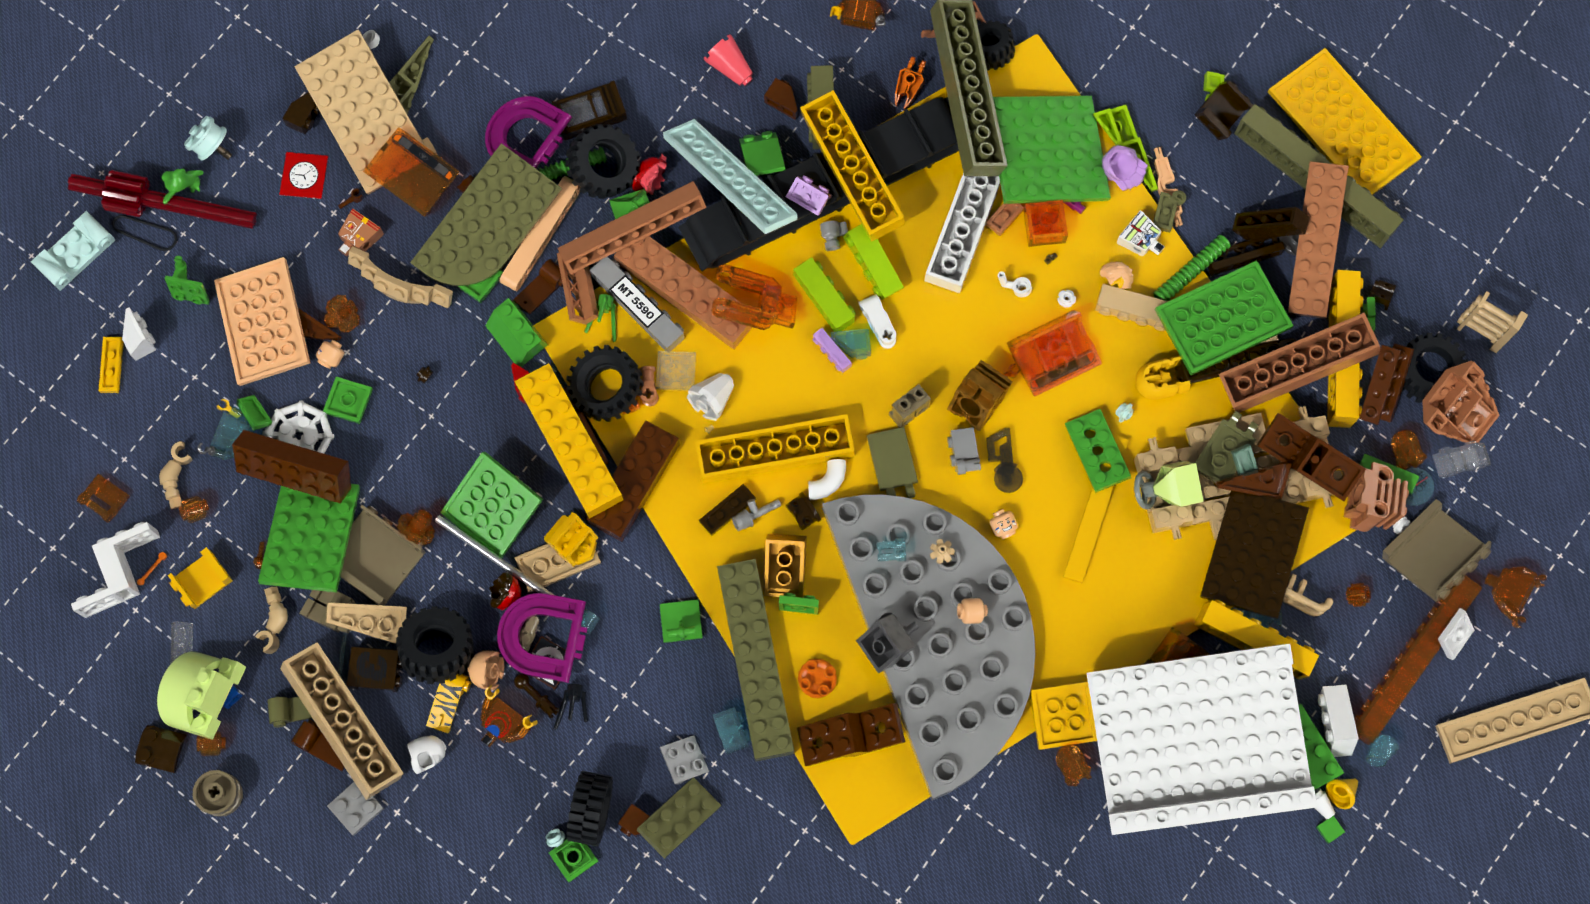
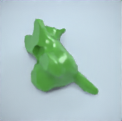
M175 169L174 171L164 172L162 180L169 192L165 195L163 203L167 204L177 192L187 187L192 193L195 192V189L200 191L201 179L199 176L203 175V171L193 170L185 172V169Z

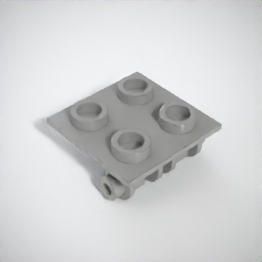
M694 735L660 747L674 784L679 785L685 780L709 772Z

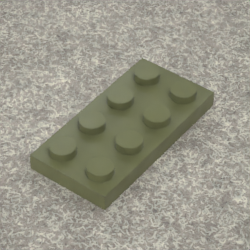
M692 778L637 828V831L665 859L709 819L721 805L695 778Z

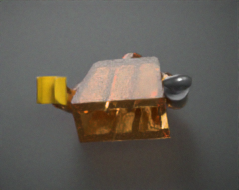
M842 0L837 6L831 8L830 17L836 15L838 20L841 17V25L875 31V23L877 26L886 25L885 13L881 4L876 2V0Z

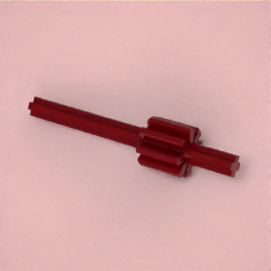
M111 170L108 176L105 177V180L71 174V177L68 178V190L103 197L101 204L107 211L141 217L146 207L250 229H253L256 225V212L175 195L167 204H164L163 200L166 193L148 190L150 183L147 177Z

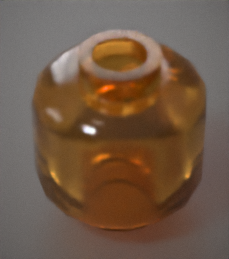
M195 495L182 500L181 506L178 509L183 521L187 520L191 524L205 519L209 506L205 499L201 500L199 496Z
M217 730L213 740L197 736V752L200 751L202 756H219L221 749L226 747V739L221 737L219 730Z

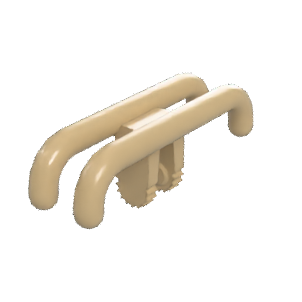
M1293 573L1290 575L1283 598L1284 603L1313 617L1320 616L1330 609L1333 604L1332 598H1327L1324 603L1319 604L1303 596L1307 584L1305 579L1300 581L1296 592L1293 591L1297 575Z

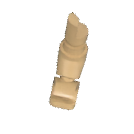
M182 441L172 446L171 455L173 460L168 461L159 475L160 485H163V489L166 490L165 497L166 500H169L171 509L182 506L179 490L176 489L178 487L177 482L179 481L178 476L182 469L181 465H187L192 461V458L188 455L184 458L178 457V452L185 449V443Z
M277 586L264 589L267 603L271 605L269 607L270 612L268 613L269 619L265 627L267 631H260L255 636L262 641L269 638L268 644L263 647V652L266 654H273L277 651L279 639L276 633L279 634L288 622V612L284 608L283 603H280L282 599Z

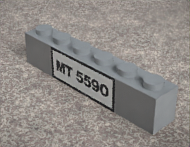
M607 256L601 259L590 269L591 277L610 296L614 297V300L667 353H670L685 339L684 329L678 323L674 324L670 320L671 316L665 310L661 311L657 307L658 303L654 298H648L644 294L645 290L641 285H635L631 281L633 278L628 272H622L619 269L620 265L614 258L610 260Z

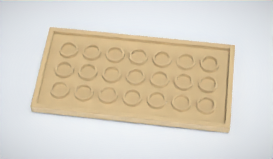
M359 30L354 31L294 66L368 195L422 164L391 141L395 134L403 135L401 133H404L428 151Z

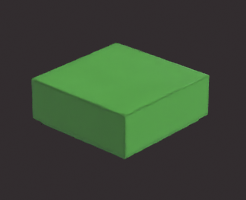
M1334 816L1316 827L1328 844L1345 833Z

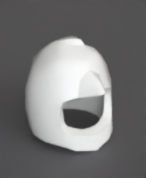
M430 735L417 738L408 743L407 747L412 758L411 765L413 771L419 774L437 765L445 757L447 748L444 742L438 737Z

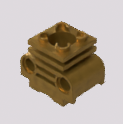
M980 360L975 368L973 367L964 377L947 410L960 417H966V421L970 426L980 431L1003 401L1013 381L992 368L991 365Z

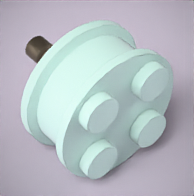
M205 116L198 126L194 125L189 131L191 135L185 141L184 146L188 151L193 150L197 153L200 160H205L214 151L223 155L227 160L232 156L229 151H226L220 145L227 129L224 126L219 127L215 124L214 118Z

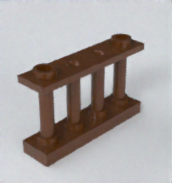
M1394 343L1393 348L1386 345L1381 346L1359 419L1379 425L1380 419L1392 422L1413 356V348Z

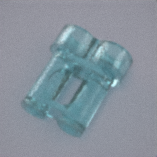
M904 537L896 538L894 541L877 542V550H879L877 555L878 562L897 560L898 562L906 561ZM893 549V552L883 553L882 550Z

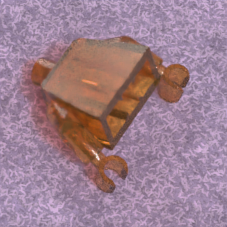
M1519 566L1511 567L1510 569L1504 568L1499 577L1489 573L1485 579V584L1493 587L1492 596L1500 611L1509 620H1512V626L1522 628L1518 625V619L1526 623V618L1517 616V613L1521 614L1534 587L1541 588L1545 586L1540 583V580L1545 581L1547 577L1545 575L1537 576V573L1529 568Z

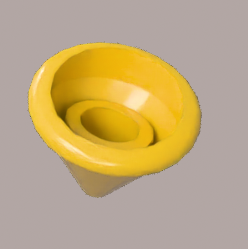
M1355 778L1333 779L1328 782L1326 794L1330 801L1341 809L1352 808L1355 803L1358 780Z

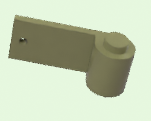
M275 697L267 700L269 724L274 725L275 728L284 727L286 723L312 719V716L299 697Z

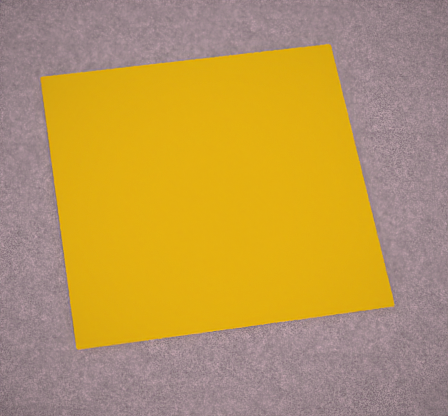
M1033 35L1014 46V57L1010 59L1011 62L1009 64L1005 63L1004 67H998L997 70H987L993 97L1081 96L1039 35ZM946 86L907 109L910 111L935 98L948 97ZM902 111V112H900L899 114L895 115L894 117L888 119L887 121H889V120H891V119H893V118H895V117H897V116H899V115H901V114H904V111ZM1097 121L1104 156L1115 146V143ZM959 151L933 163L931 168L925 167L888 185L887 187L905 220V225L878 238L880 245L904 288L883 300L879 297L883 309L887 312L891 324L896 331V344L890 349H885L880 345L859 306V301L875 295L872 289L873 285L866 279L862 267L857 263L843 236L837 237V240L840 242V249L834 251L825 250L826 240L821 236L820 224L823 222H847L848 231L861 225L851 204L842 207L840 212L836 210L797 229L794 234L790 232L751 251L749 256L745 254L717 268H707L701 271L684 238L666 248L757 314V322L735 349L729 347L631 274L630 276L633 278L631 281L635 285H641L645 290L644 294L648 298H654L658 303L657 307L661 311L665 310L671 316L670 320L674 324L678 323L684 329L685 339L670 353H667L615 300L613 303L616 304V342L612 341L611 311L603 313L600 322L597 321L598 317L594 319L588 333L584 332L586 324L569 320L567 306L533 325L548 344L545 350L567 386H570L567 376H572L573 373L570 367H576L578 364L575 359L577 357L581 359L585 357L584 351L586 350L590 353L594 352L595 346H599L600 349H604V345H609L612 349L618 347L638 365V369L643 366L655 367L654 381L658 394L657 404L651 407L643 404L640 396H636L637 405L631 404L629 407L631 412L628 414L625 411L620 414L621 418L618 420L615 417H611L610 422H606L604 419L596 421L593 417L587 418L617 467L645 420L679 438L680 445L647 499L643 509L733 655L734 650L717 566L756 559L794 754L850 845H855L930 798L902 720L901 725L905 743L856 757H841L805 767L797 727L845 713H861L895 703L884 672L882 671L878 674L856 642L867 631V627L823 513L822 503L858 495H887L886 490H879L867 435L899 428L889 416V412L893 408L891 405L918 384L924 389L931 400L927 410L917 417L914 416V419L904 426L918 480L917 483L913 484L915 497L910 499L923 501L939 507L976 529L995 547L1016 576L1031 614L1035 637V666L1031 690L1088 681L1087 672L1144 664L1148 659H1152L1200 629L1194 626V623L1203 605L1211 601L1200 597L1216 544L1210 523L1205 522L1179 528L1182 538H1177V540H1174L1172 530L1153 533L1147 510L1140 507L1135 497L1134 481L1137 470L1134 459L1137 454L1151 450L1148 439H1153V437H1156L1158 448L1164 449L1175 446V449L1189 447L1185 432L1186 428L1219 422L1223 419L1228 420L1235 411L1220 377L1190 384L1189 392L1177 393L1174 396L1151 400L1142 396L1137 390L1135 382L1138 370L1147 363L1165 358L1169 360L1171 357L1178 356L1179 353L1166 330L1159 331L1150 325L1141 326L1132 320L1123 321L1118 319L1117 316H1105L1100 314L1099 311H1095L1102 285H1110L1106 277H1101L1100 269L1103 265L1110 262L1126 264L1132 269L1134 279L1131 285L1132 288L1124 290L1155 298L1153 292L1155 290L1158 291V288L1162 287L1163 283H1166L1171 276H1175V273L1179 272V269L1183 268L1188 261H1192L1194 257L1173 226L1170 233L1161 231L1157 241L1164 245L1165 248L1159 255H1156L1149 249L1145 256H1140L1116 243L1120 234L1140 210L1154 222L1157 203L1143 183L1133 187L1131 190L1122 191L1114 181L1108 180L1111 196L1109 201L1081 202L1086 207L1082 214H1079L1076 210L1073 211L1064 202L1020 203L1024 206V210L1001 236L997 235L985 224L960 293L924 281L927 268L963 175ZM1001 184L987 221L1004 203ZM811 257L815 262L818 261L822 265V272L825 276H829L832 279L835 290H839L843 294L846 305H850L856 313L854 315L855 322L838 334H835L793 276V269ZM1201 271L1179 293H1175L1171 300L1211 282L1204 271ZM1004 272L1007 280L1012 282L1020 277L1029 279L1032 285L1031 293L1026 297L1016 296L1013 289L1001 286L998 273ZM601 286L594 290L596 301H598L600 294L609 295ZM1060 291H1073L1074 296H1076V302L1071 307H1062L1057 301ZM574 308L575 315L579 316L578 311ZM823 328L852 362V367L844 373L838 371L835 368V364L828 360V355L826 353L823 354L820 350L821 347L813 342V334L819 329ZM1087 351L1093 352L1095 358L1090 363L1092 365L1043 389L1030 387L1029 382L1032 380L1029 379ZM1251 352L1250 357L1255 359L1259 357V354ZM1235 357L1233 361L1239 364L1242 360L1245 359V357L1240 360H1237V358ZM982 360L1013 382L1003 401L995 409L980 431L974 428L981 470L969 471L966 474L958 475L955 471V466H951L950 455H953L952 448H948L947 437H950L951 430L972 428V426L966 421V417L955 415L947 410L964 377ZM1219 362L1215 364V367L1217 369H1223L1224 364L1223 362ZM1171 368L1168 371L1163 370L1165 373L1169 372L1172 379L1167 385L1179 382L1175 374V368ZM613 369L602 371L592 381L591 394L597 400L610 399L619 391L622 384V376ZM1206 369L1199 371V373H1206ZM716 374H728L733 379L734 388L726 406L716 421L706 419L702 416L705 413L701 409L697 412L687 399L688 390L693 385ZM1289 392L1240 412L1242 414L1241 417L1261 413L1265 430H1267L1277 413L1292 422L1301 419L1298 410L1299 406ZM648 393L647 399H650L651 393ZM1123 403H1131L1133 405V415L1130 419L1120 423V418L1115 414L1116 410ZM1101 409L1111 433L1129 440L1123 459L1131 478L1113 487L1081 584L1063 578L1093 487L1065 427V423ZM844 414L848 415L854 446V457L842 459L846 460V472L844 481L837 491L826 498L810 500L821 520L819 522L816 521L804 530H801L796 519L785 505L800 496L801 492L809 499L808 481H816L824 477L827 471V461L702 483L695 441ZM1087 430L1085 432L1087 438H1093L1096 435L1094 430ZM1100 446L1094 447L1092 452L1095 455H1100L1103 453V448ZM1269 453L1254 454V457L1267 456ZM742 484L756 497L755 503L758 509L777 499L781 503V507L754 519L753 527L737 531L731 520L711 536L699 522L703 516ZM904 486L894 488L896 496L907 498ZM1230 495L1207 499L1205 501L1229 497ZM1331 496L1334 506L1330 508H1325L1323 498L1296 503L1309 507L1292 570L1356 531L1350 528L1351 519L1343 517L1348 497L1345 501H1342L1336 496ZM749 506L745 508L749 513H751ZM1004 509V512L1011 511L1018 524V528L1015 530L1016 533L1005 539L996 537L990 525V520L994 517L993 513ZM768 534L807 536L803 598L804 595H810L819 600L818 615L779 610V597L764 596L765 545ZM1228 605L1225 606V607H1227V608H1229V609H1232V608H1233L1232 606H1228ZM809 660H825L836 670V686L826 697L812 698L804 694L799 687L798 673L802 665ZM1030 695L1013 734L998 754L1035 732ZM883 722L879 725L881 733L885 731V724ZM818 737L817 746L820 748L823 740L821 737Z

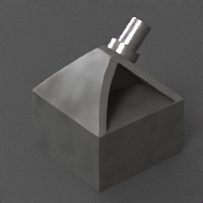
M891 614L877 621L856 642L879 674L894 666L916 647L910 636L919 627L915 621L907 627H902L894 614Z

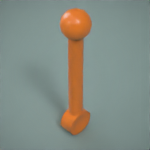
M159 553V558L142 578L137 580L138 585H144L145 579L162 560L167 558L166 553Z

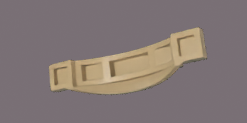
M353 246L349 250L348 264L361 269V276L370 280L374 284V288L386 296L404 303H423L427 306L431 301L445 308H449L452 304V290L435 284V286H423L402 281L385 273L373 264L369 259V253Z

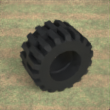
M989 20L987 23L981 22V25H978L986 68L987 70H997L998 67H1004L1005 63L1009 64L1011 62L1010 59L1014 57L1013 33L1010 27H1007L1005 23L1000 24V21L992 22V20Z

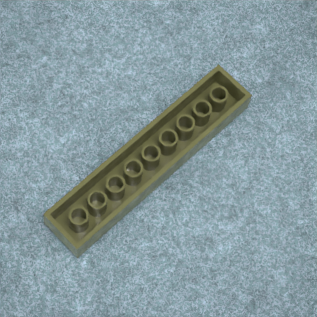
M937 0L930 13L964 176H999L1007 167V161L972 0Z
M1256 104L1240 120L1234 133L1305 190L1310 162L1332 164L1322 153L1316 152L1308 142L1302 141L1294 131L1284 127L1280 120L1271 117L1263 107ZM1347 176L1341 218L1381 249L1395 233L1403 219L1398 212L1392 211L1382 200L1376 199L1371 195L1367 188L1357 184L1353 177Z
M756 559L717 566L755 762L794 754V748Z

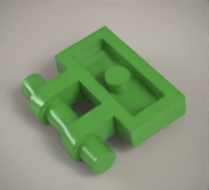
M1367 297L1366 304L1362 306L1361 314L1365 313L1374 332L1376 316L1375 297Z

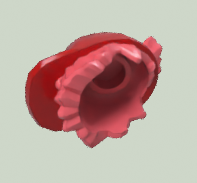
M661 154L660 158L650 157L640 163V168L636 170L639 173L633 180L632 189L638 191L645 188L646 193L653 195L655 190H659L661 188L660 182L665 181L662 174L667 167V157Z

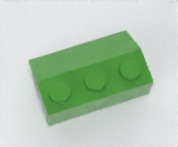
M509 298L494 309L485 325L510 359L520 367L548 346L517 304Z

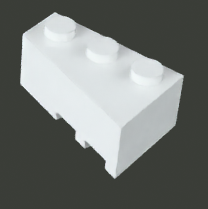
M1347 685L1323 686L1321 693L1318 694V704L1322 710L1326 744L1334 757L1352 756L1359 738Z

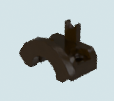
M1375 280L1369 297H1375V303L1383 304L1384 310L1387 311L1396 285Z
M801 492L800 496L785 506L792 513L801 530H804L816 521L819 522L821 518L808 497Z

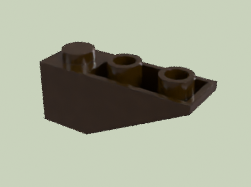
M307 92L290 104L282 119L286 126L306 135L307 131L313 127L314 119L320 114V111L310 93Z

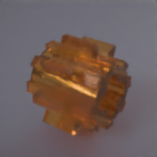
M1364 583L1351 584V587H1347L1346 599L1349 602L1348 604L1353 605V607L1366 606V603H1370L1371 591L1369 586L1364 585Z

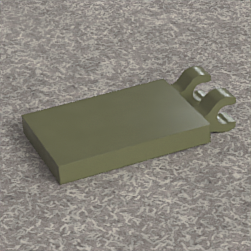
M1237 411L1234 412L1229 421L1225 419L1221 421L1195 462L1198 472L1215 483L1233 477L1237 471L1231 451L1246 444H1250L1252 447L1257 440L1252 435L1259 425L1252 421L1245 432L1237 428L1235 425L1242 416Z
M904 427L867 435L879 490H886L887 495L896 496L894 488L904 486L907 498L915 497L913 484L917 483L918 480Z

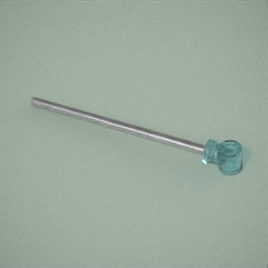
M440 515L435 519L436 523L507 572H510V574L536 592L554 595ZM585 608L581 627L588 628L585 634L590 635L600 621V618Z

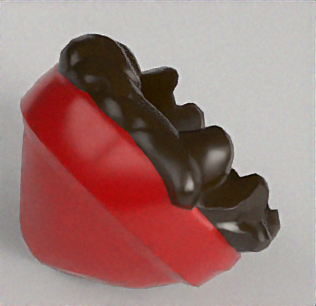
M506 571L501 574L498 579L493 581L494 585L489 587L491 592L490 605L492 608L505 610L521 598V588L518 579L512 576L510 572Z

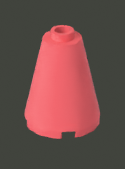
M729 34L727 35L729 39L726 41L724 39L720 40L708 52L710 56L708 58L704 57V61L739 86L742 84L746 86L753 80L751 77L753 72L734 38Z

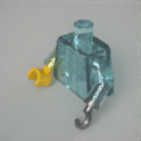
M220 399L225 402V407L221 408L217 405V409L226 410L227 413L223 412L210 448L206 447L203 452L201 450L203 443H200L197 449L201 454L208 452L211 456L227 460L234 458L232 444L241 432L246 430L254 433V430L242 411L233 405L230 406L228 400Z

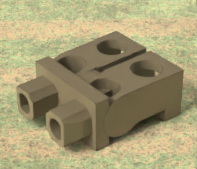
M918 384L891 405L893 408L889 412V416L899 428L904 427L914 419V416H919L929 408L931 398Z
M312 590L309 595L326 606L327 603L356 604L352 598L338 591L336 593ZM309 598L299 613L303 617L338 633L341 631L349 634L351 631L326 623V607Z

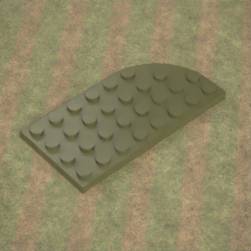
M501 143L410 263L428 277L446 285L469 286L483 282L502 269L561 192L562 188Z

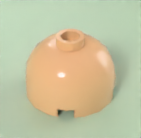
M481 651L472 658L468 672L471 682L478 688L486 690L490 685H492L491 690L498 688L499 684H496L498 678L502 679L504 675V659L499 657L500 652Z

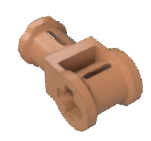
M643 366L639 368L642 372L641 379L644 381V386H641L642 395L640 398L644 405L651 407L658 402L654 381L656 369L653 366ZM648 393L652 394L650 399H647Z

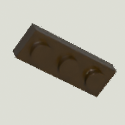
M742 484L703 516L699 522L713 536L730 522L732 517L748 507V500H756V497Z

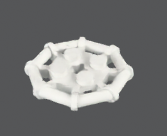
M299 400L298 403L281 409L276 408L271 418V426H268L262 432L263 436L279 438L280 441L315 451L314 445L319 439L323 440L317 452L323 454L326 452L331 440L334 439L327 414L304 403L303 400ZM298 411V416L289 419L284 416ZM305 411L314 415L315 418L310 420L305 417ZM281 419L283 423L280 425L279 432H275L274 429ZM321 422L324 433L319 434L316 425ZM298 431L304 434L300 440L294 438Z

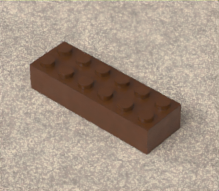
M645 420L612 475L622 494L623 501L590 519L587 517L588 523L623 542L680 445L679 438Z
M243 430L232 444L236 472L340 504L351 490L349 463L347 460Z

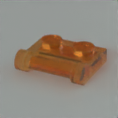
M97 474L86 490L78 496L77 502L81 505H86L102 516V520L109 523L130 496L100 474ZM94 494L110 505L111 508L108 511L92 501L90 497Z

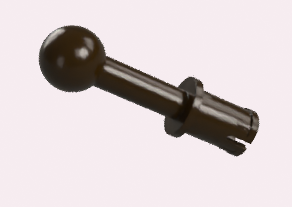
M518 674L514 678L515 687L524 689L536 701L535 706L541 708L550 719L554 717L552 714L556 716L559 709L548 699L549 697L547 695L542 696L529 684L530 681L527 675Z

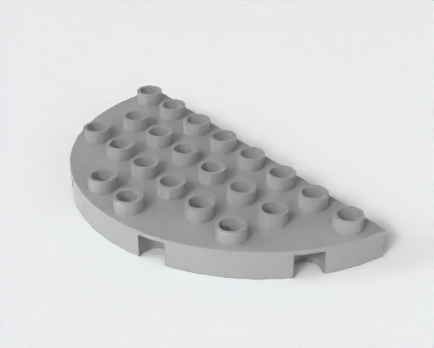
M858 495L822 503L823 513L867 630L877 621L891 614H894L902 627H907L914 621L919 627L910 636L916 647L894 666L883 672L893 699L897 703L899 715L929 795L933 801L969 782L979 771L986 767L998 755L1011 737L1023 714L1030 695L1035 666V637L1025 595L1016 576L995 547L976 529L939 507L923 501L891 495ZM938 539H942L943 543L946 541L952 543L950 548L955 550V554L950 555L952 560L949 563L943 560L942 564H938L936 562L937 558H930V553L934 552L930 550L931 544L937 545L936 541ZM964 598H980L984 605H987L988 614L979 624H964L957 616L958 603H961Z

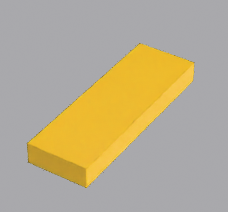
M103 337L98 390L100 393H119L124 343L122 337Z

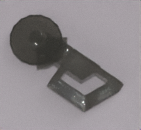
M1004 428L986 438L988 461L1000 462L994 469L996 472L994 475L995 485L1002 492L1011 493L1021 487L1023 476L1017 468V464L1013 463L1010 428ZM1006 436L1007 442L999 447L1000 456H996L994 442Z

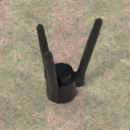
M568 684L567 690H564V697L554 725L555 730L560 723L567 699L570 701L568 720H572L574 703L580 702L581 699L584 722H588L586 692L583 691V685Z

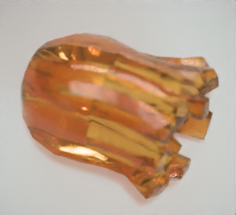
M1401 430L1393 435L1391 447L1396 458V467L1404 470L1411 468V466L1417 468L1418 464L1420 465L1426 460L1427 455L1422 452L1419 439L1411 430Z
M1070 744L1057 751L1056 763L1062 771L1065 783L1068 786L1076 787L1082 778H1087V780L1092 778L1090 775L1091 767L1088 766L1079 747Z

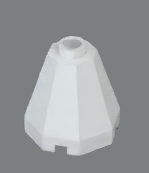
M716 374L693 385L688 390L687 399L697 412L701 409L705 413L702 415L703 417L716 421L721 416L734 388L733 379L728 374Z

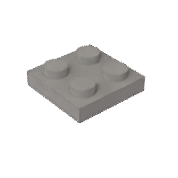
M355 782L327 805L353 836L384 810L374 796L366 800Z

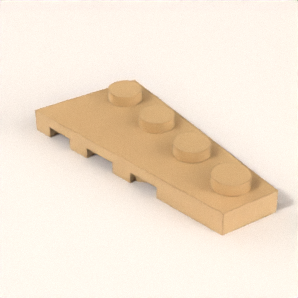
M327 603L326 623L396 644L397 632L400 627H403L402 623L406 619L407 607Z

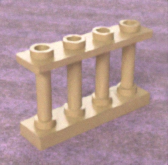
M1486 291L1483 296L1479 294L1470 307L1459 317L1457 330L1461 331L1465 325L1491 340L1490 342L1493 344L1489 350L1497 353L1519 331L1528 314L1521 311L1517 316L1509 315L1486 301L1490 294Z

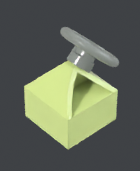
M1181 461L1163 465L1155 481L1147 471H1140L1136 475L1134 493L1138 504L1143 509L1152 508L1156 497H1160L1167 503L1180 507L1204 502L1196 463ZM1142 477H1145L1148 482L1144 483Z

